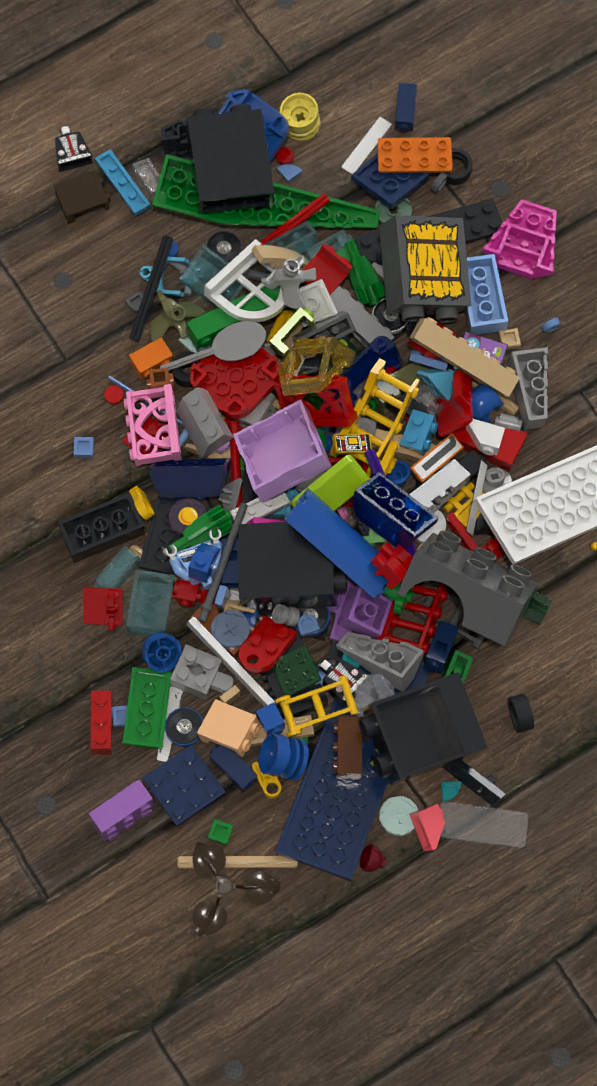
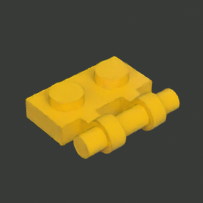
M471 482L463 486L459 493L451 497L443 507L447 513L451 509H455V516L466 530L474 494L471 491L475 486ZM464 497L467 498L468 501L463 505L459 503ZM478 509V513H477V518H476V520L478 519V516H479V514H480V510H479V509Z

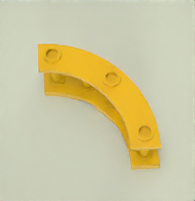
M379 358L370 371L364 387L366 391L362 399L359 398L354 407V411H357L358 419L350 427H343L339 434H370L357 425L360 418L365 415L389 427L390 431L384 441L370 434L371 443L379 447L376 454L381 463L380 459L394 435H398L403 427L401 422L412 399H415L420 389L417 387L420 380L416 378L414 383L409 386L387 374L386 370H384L386 361ZM379 380H384L406 392L404 402L379 390L377 386ZM376 396L400 409L395 421L370 409L368 403L371 397ZM332 445L330 455L337 458L338 455H334V448ZM351 454L353 457L368 464L365 454ZM370 466L367 471L368 476L372 473Z

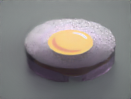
M192 498L181 499L171 507L169 523L177 534L183 536L182 532L207 511L198 500Z

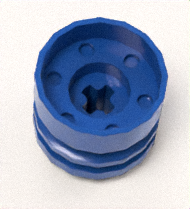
M270 733L266 736L260 749V771L266 775L280 776L283 779L297 781L301 778L307 766L309 756L307 743L301 739L287 738L284 735Z

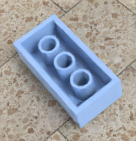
M495 254L467 258L471 306L464 311L469 333L480 335L507 330L508 317Z

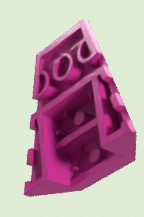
M521 199L510 213L508 219L502 223L500 229L496 234L494 233L482 251L485 255L495 254L497 268L530 279L553 274L557 211Z

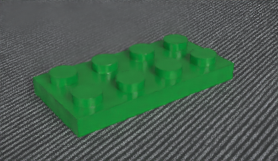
M132 667L122 745L162 750L172 672L159 673L151 669Z

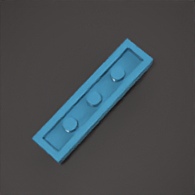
M111 149L95 158L99 168L134 216L151 207L146 197Z

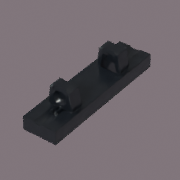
M462 760L442 767L494 808L500 804L505 796V793L494 785L497 779L493 775L486 779Z

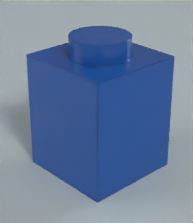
M274 702L256 711L257 718L267 736L270 733L281 734L283 732L285 723Z

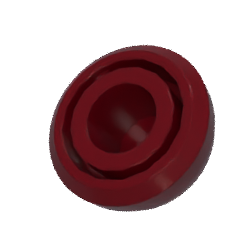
M373 844L368 845L363 850L360 858L361 870L372 872L378 868H384L386 857H383L378 847Z

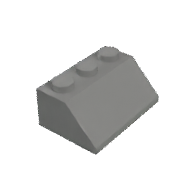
M197 387L182 398L176 412L203 459L234 438L207 390Z

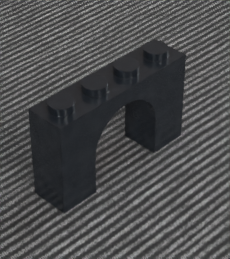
M298 630V636L282 656L304 646ZM273 667L268 671L260 673L263 683L267 682L269 689L267 693L274 701L285 696L281 685L276 680ZM321 683L316 684L314 686L301 690L290 697L293 698L305 694L307 692L319 689L322 687ZM325 692L319 693L324 708L328 706V699ZM312 697L289 704L293 718L316 711ZM276 704L282 719H285L281 704Z

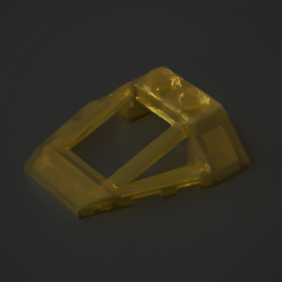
M319 336L316 339L301 338L297 340L278 368L283 396L321 392L333 381L332 377L335 374L340 375L343 372L342 368L344 366L349 367L356 357L355 351L334 337ZM323 353L318 377L292 379L294 370H297L301 363L300 355ZM331 356L334 366L327 372Z

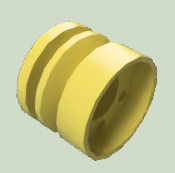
M294 93L286 97L282 102L280 113L288 121V137L296 141H307L313 138L321 126L318 105L315 99L305 93Z

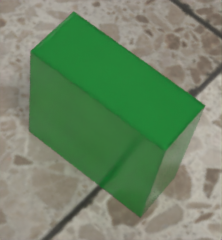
M214 819L208 840L227 846L233 825Z

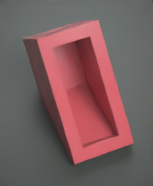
M438 804L428 805L409 814L424 851H431L437 848L445 825L444 813Z

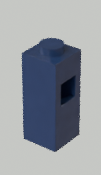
M399 83L395 130L413 132L417 84Z
M228 537L221 539V555ZM237 537L222 576V585L228 587V589H239V538Z
M440 621L423 667L432 672L442 674L459 630L458 626Z
M217 744L210 750V761L242 793L257 781V774L231 749Z

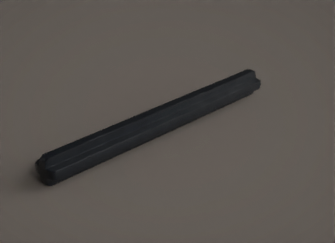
M164 235L129 337L134 342H139L173 243V238Z

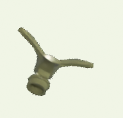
M158 290L157 300L162 306L163 311L150 322L152 341L154 342L163 337L171 326L178 330L181 339L188 337L184 319L186 317L201 316L206 311L187 301L177 304L176 301L167 298L161 290Z

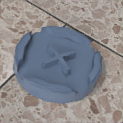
M225 610L214 617L211 624V635L225 649H235L247 640L250 635V625L242 613L236 610Z

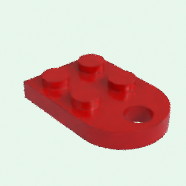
M264 616L250 633L247 640L240 646L239 659L241 665L253 673L270 670L298 636L297 631L283 624H277L273 619ZM251 659L258 660L255 664L248 663Z

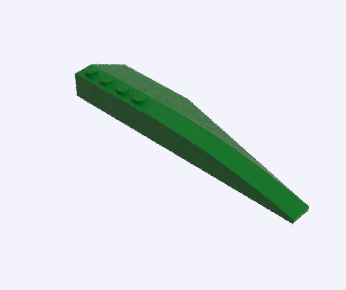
M166 154L152 206L223 225L282 226L321 195L273 182L274 197L272 206L198 214L190 160ZM328 197L330 199L329 203L297 226L376 229L381 210Z

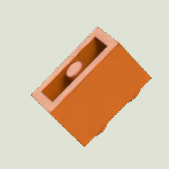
M161 337L131 353L129 360L139 378L143 380L144 378H150L149 370L160 369V366L172 362L173 354Z

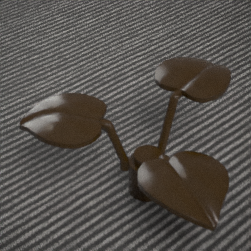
M198 842L193 852L194 870L203 879H209L213 874L217 878L215 887L218 895L215 905L210 901H203L194 908L193 922L197 935L200 937L209 936L223 928L227 920V912L225 909L218 907L221 896L229 894L232 888L247 889L246 898L255 905H263L269 902L280 890L279 882L268 873L253 871L245 877L247 886L232 884L228 878L220 877L217 873L223 870L226 865L224 852L214 845Z

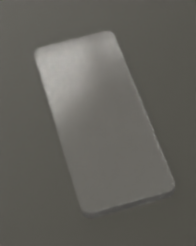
M449 802L441 804L440 808L444 813L445 825L440 838L515 848L525 847L528 825L527 813Z

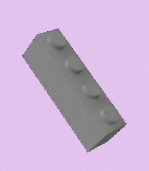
M339 286L330 295L338 313L341 311L349 313L356 329L350 334L377 357L393 340L394 336L391 330L383 327L377 317L369 314L363 304L355 301L346 289H342Z

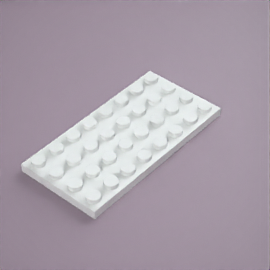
M597 445L475 498V504L512 565L597 528Z

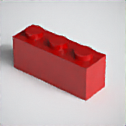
M91 691L92 755L112 754L111 691Z

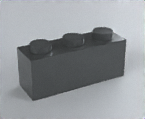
M341 311L292 337L299 352L303 355H308L356 329L349 313Z

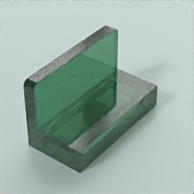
M535 591L523 617L540 625L551 606L552 600Z

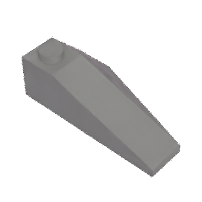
M347 632L336 645V648L380 680L402 692L405 691L415 678L424 654L423 650L406 642L398 644L389 642V639L376 640L371 639L367 635Z

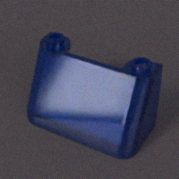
M386 336L376 337L339 375L340 377L348 378L347 384L353 408L355 407V401L358 399L353 391L370 374L371 369L379 358L386 361L384 370L387 369L386 367H394L398 370L403 364L395 343ZM330 389L332 392L337 391L334 396L335 399L340 398L338 389Z

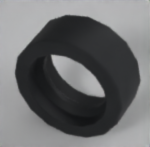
M452 148V159H459L464 162L466 169L461 174L443 173L447 175V184L459 185L466 182L471 176L473 163L472 158L466 151Z
M523 693L509 697V713L516 731L521 733L534 729L533 713L526 695Z

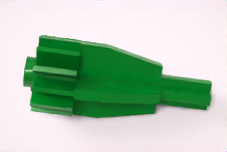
M354 239L344 243L351 260L349 262L353 266L350 278L358 301L363 305L369 303L370 306L380 302L379 298L385 296V290L376 270L365 255H360Z
M218 505L199 516L182 532L184 537L170 545H174L177 548V552L209 540L212 543L213 539L209 537V531L211 530L212 537L214 538L218 536L217 529L221 531V537L225 536L231 531L233 518L227 510L225 511L221 505ZM169 545V551L172 553V548Z

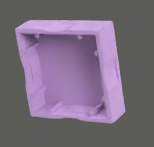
M301 399L277 411L269 418L256 422L233 434L240 455L245 460L246 471L253 490L262 502L332 467L312 416Z

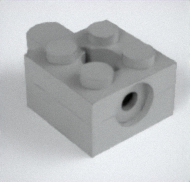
M185 645L170 678V683L172 687L207 701L212 689L224 694L232 688L233 678L221 672L223 666L222 659Z

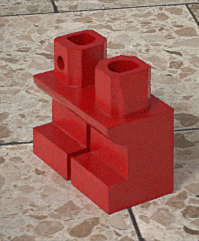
M386 541L379 548V553L373 557L371 563L378 568L375 574L378 576L383 575L388 580L386 585L392 590L403 581L413 556L399 544L394 548Z

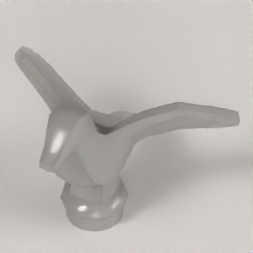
M303 255L297 259H287L283 263L282 268L275 271L271 279H261V283L269 289L281 286L284 304L293 309L306 308V302L299 289V285L304 281H314L317 276L316 268L305 271L300 270L305 260Z

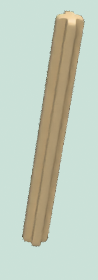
M179 856L178 868H194L193 856ZM226 856L224 868H297L298 862L283 856Z

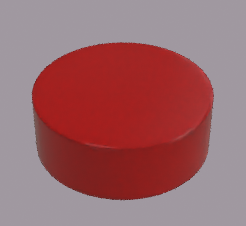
M281 147L276 153L277 163L279 165L292 164L294 152L289 147Z
M112 385L105 390V400L110 405H118L123 401V390L119 386Z

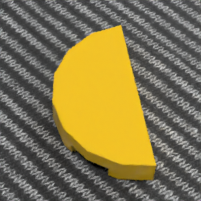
M391 440L380 463L385 476L387 473L390 474L397 461V458H394L395 451L399 449L396 441Z

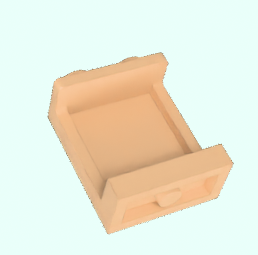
M215 699L197 734L201 741L205 743L212 741L236 751L238 756L243 757L245 752L250 749L254 735H257L260 730V722L256 715Z

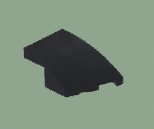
M178 120L171 125L161 128L164 160L166 154L190 160L186 135L187 120Z

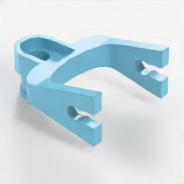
M168 257L165 267L169 262L190 264V260L182 257ZM143 266L140 269L142 271L140 275L144 280H149L151 273L148 275L146 273L147 271L151 272L153 266ZM163 270L157 291L161 290L164 295L185 297L181 291L164 290Z

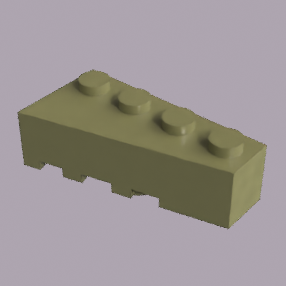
M413 362L390 375L409 386L414 383L416 378L419 379L417 388L420 389V393L428 388V386L417 375V371L435 368ZM379 380L377 384L379 390L396 399L406 393L384 380ZM376 396L371 397L375 402V411L383 416L396 408Z

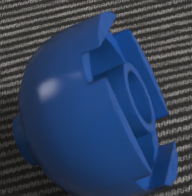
M164 632L154 633L143 643L141 649L142 658L145 664L152 670L159 673L168 672L176 667V663L182 654V647L179 641L172 635Z

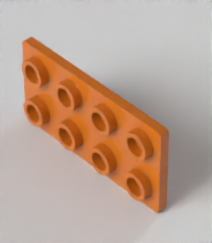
M378 138L379 173L452 172L451 138Z

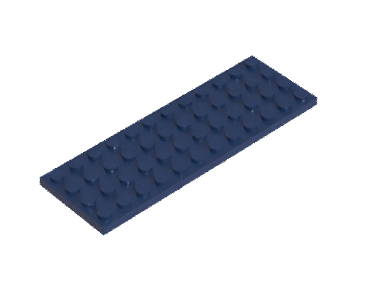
M423 661L420 662L415 678L405 691L426 684L430 670L423 667ZM360 665L359 669L368 674V681L353 697L359 713L351 715L349 712L340 716H364L362 710L370 703L402 691L386 684ZM334 699L329 714L348 708V705L346 704L342 708ZM335 717L325 722L276 847L275 854L351 882L389 779L388 776L381 779L374 766L370 764L373 756L378 754L375 751L377 748L373 739L366 741L363 736L361 780L337 779V772H333V760H337V753H333V742L337 741V734L333 732L334 722H338V717Z

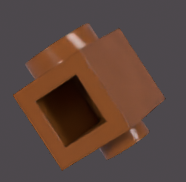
M168 368L149 370L150 379H146L147 389L160 388L167 384H171L174 389L173 373H169Z

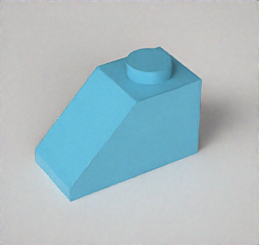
M435 368L417 371V375L436 397L447 401L451 398L453 394V370L444 371Z

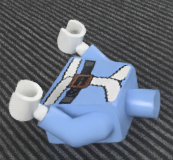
M217 529L218 536L214 538L210 530L209 537L213 539V542L211 544L209 540L204 543L221 549V541H219L221 531ZM200 544L177 552V548L174 545H170L172 548L171 554L164 548L163 553L165 556L170 557L169 562L177 576L185 581H189L192 585L202 583L205 590L210 588L212 578L215 575L221 558V550L208 582L204 583L188 577V566L195 550Z

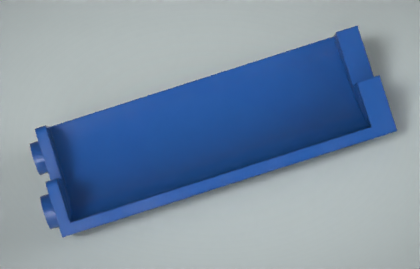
M307 488L284 519L373 599L376 596L380 597L386 590L384 586L388 580L383 575H376L375 572L378 568L371 563L373 557L379 553L378 550Z

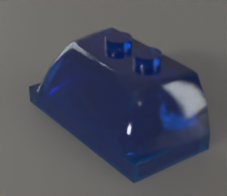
M231 458L182 459L152 463L149 469L153 487L160 497H175L176 500H186L187 497L203 500L206 497L219 496L225 485L227 472L231 466Z
M380 472L357 488L353 495V508L356 517L394 547L399 544L404 549L408 548L418 537L436 524L439 519L437 515Z

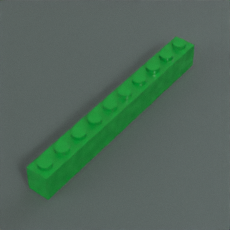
M346 248L336 252L342 258L344 257L351 261ZM264 286L261 291L273 301H276L280 294V286L275 289H269ZM250 293L242 297H239L231 301L230 303H232L234 306H237ZM253 296L240 309L261 311L269 306L258 297ZM218 307L186 322V333L196 349L209 346L224 328L242 321L231 317Z

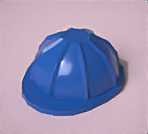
M397 460L392 472L386 474L390 487L398 488L406 484L411 475L410 466L406 462Z

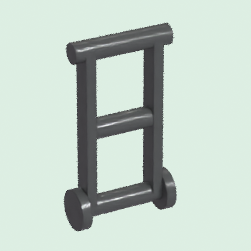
M432 581L430 585L433 587L432 589L438 590L441 582ZM448 593L447 599L456 603L458 607L447 623L456 626L464 612L461 599ZM427 596L423 606L430 607L435 597ZM413 612L416 617L427 621L429 615ZM440 618V619H437L436 623L440 624V621H441V620H442V621H445V620H443V619ZM461 629L457 633V635L472 643L471 646L477 650L485 638L481 634H477L475 638Z

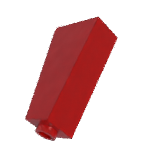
M466 426L452 432L463 445V450L469 453L472 450L476 453H481L486 461L506 471L511 470L528 434L523 431L505 428L498 454L486 455L478 450L467 432Z

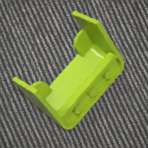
M349 454L307 488L315 493L331 509L336 511L355 494L359 495L362 493L365 495L371 489L374 490L377 487L352 455ZM307 488L291 501L290 504L292 507L296 505L295 502L307 490Z

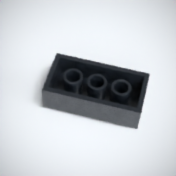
M130 493L58 521L60 533L73 563L145 534L144 524Z

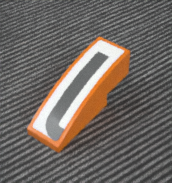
M451 433L411 466L409 470L420 483H423L464 447Z

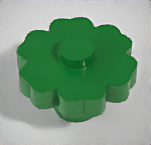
M399 583L392 590L386 585L383 595L395 602L393 607L394 613L401 615L408 603H411L415 585L409 589L405 597L397 594L402 583Z

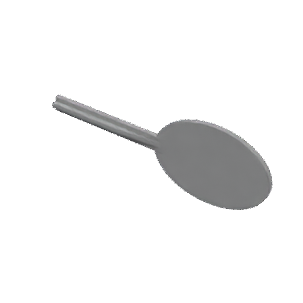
M253 321L234 323L218 333L211 348L160 366V368H168V371L214 354L224 361H238L248 358L263 346L266 340V331L262 325Z

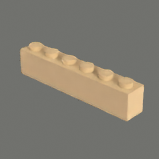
M428 317L427 319L422 318L419 320L409 339L481 384L492 388L500 396H510L520 378L515 375V370L499 365L501 363L494 357L488 358L484 355L485 352L478 347L472 348L464 338H456L448 328H440L437 326L438 322Z

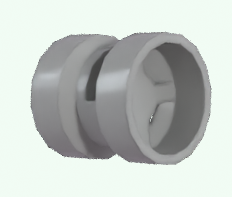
M282 604L275 606L272 613V619L275 623L294 627L299 621L300 613L296 607L287 608L286 605Z

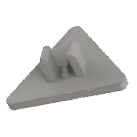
M238 478L218 490L219 501L222 502L225 511L227 510L229 513L236 508L242 478Z

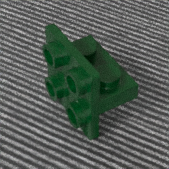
M305 645L282 656L273 667L285 696H292L321 681L318 673L320 666L312 659Z

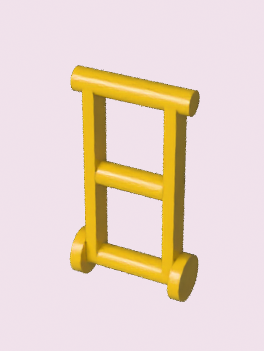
M346 675L338 677V682L293 698L287 695L275 700L276 704H281L290 731L286 734L287 738L303 733L302 729L349 712L351 715L359 713ZM341 686L348 708L326 715L319 693ZM312 697L318 718L296 726L289 704Z

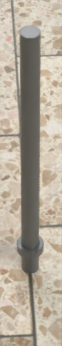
M240 503L204 604L200 607L201 613L198 620L201 622H206L209 612H212L213 608L211 606L238 534V524L242 523L248 507L245 503Z

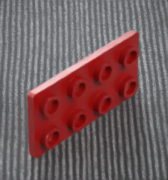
M461 370L453 373V394L448 401L438 398V435L440 437L451 434L453 431L467 426L473 421L472 377L464 372L462 373Z

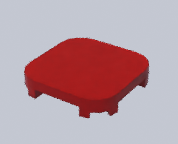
M262 347L255 354L242 360L224 361L214 354L203 358L197 365L193 363L190 368V383L193 388L199 387L207 390L218 410L230 419H241L249 415L274 389L273 384L282 376L281 366L277 358Z

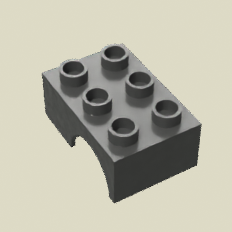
M440 531L438 535L432 533L415 552L397 594L405 597L410 588L423 581L442 582L451 587L462 601L464 608L462 626L505 646L520 624L538 585L537 582L531 580L532 573L518 565H511L508 569L495 563L497 557L486 549L475 548L473 552L460 546L461 539L451 532Z

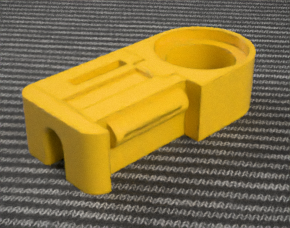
M137 485L129 491L138 513L145 520L152 517L155 513L145 492Z
M253 763L252 770L257 774V780L264 795L269 799L277 798L281 793V784L277 776L263 774L260 771L259 763ZM275 784L278 787V791L275 794L268 793L266 790L268 785Z

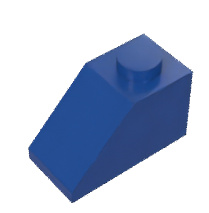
M201 543L195 550L188 566V577L207 583L221 549Z

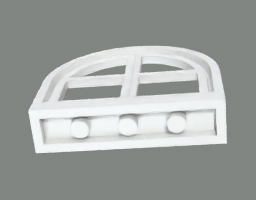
M255 239L205 285L204 295L228 315L240 321H266L278 315L285 307L281 286L278 299L273 301L261 291L265 286L263 283L256 287L242 276L258 261L251 251L254 245H261ZM260 263L272 272L266 279H271L275 271L279 269L272 268L269 263ZM237 280L251 293L237 306H234L221 294ZM253 296L258 297L269 306L261 311L240 309Z

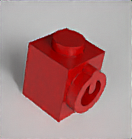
M182 578L180 581L176 580L172 598L176 599V603L181 607H195L196 602H200L201 583L192 585L189 581H185Z

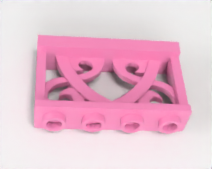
M167 384L160 388L126 392L127 398L124 399L125 410H128L129 415H126L127 427H130L131 431L127 432L129 444L132 443V449H129L131 461L134 460L137 467L142 464L167 460H182L172 385ZM163 397L155 402L151 400L152 398ZM139 400H146L149 406L146 408L145 404L140 403L142 408L138 410L135 408V403ZM156 410H159V413L161 410H165L166 412L164 415L161 416L156 412ZM152 413L159 421L168 422L167 425H164L157 431L155 438L142 429V425ZM162 433H168V437L164 438L162 436V440H160ZM151 445L154 446L150 454L143 455L140 453L141 446H146L145 451H148ZM158 448L171 449L170 451L157 452Z

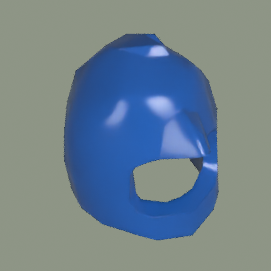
M480 384L472 389L473 419L491 423V411L493 409L500 410L504 403L492 388Z

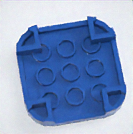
M246 89L230 91L226 96L228 99L218 113H228L231 107L239 104L250 105L252 110L261 109L269 161L271 162L288 136L289 124L287 119L279 111Z

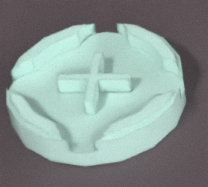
M404 796L387 799L382 804L379 812V821L382 828L394 836L410 834L415 828L409 814L417 811L418 808L411 799Z

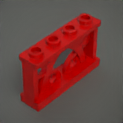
M286 374L280 376L273 384L274 388H276L281 409L291 405L290 402L295 403L301 399L309 409L315 426L350 427L358 419L357 411H354L347 377H340L339 375L331 377L323 375L290 376ZM287 389H294V390H295V392H293V391H291V390L289 391V393H290L293 397H291V396L288 395ZM330 389H338L340 398L335 399L334 396L337 391L332 392ZM309 391L315 392L326 401L320 410H316L312 404L303 400Z

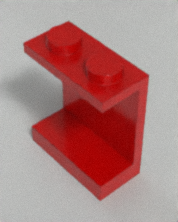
M323 243L319 252L303 268V271L316 268V280L304 281L299 286L302 287L322 279L329 295H331L350 274L353 266L346 258L339 256L333 247Z

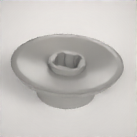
M500 468L486 470L482 492L488 493L511 483L512 478L510 474Z

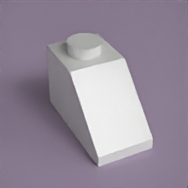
M473 419L466 426V430L476 447L486 455H497L505 428Z

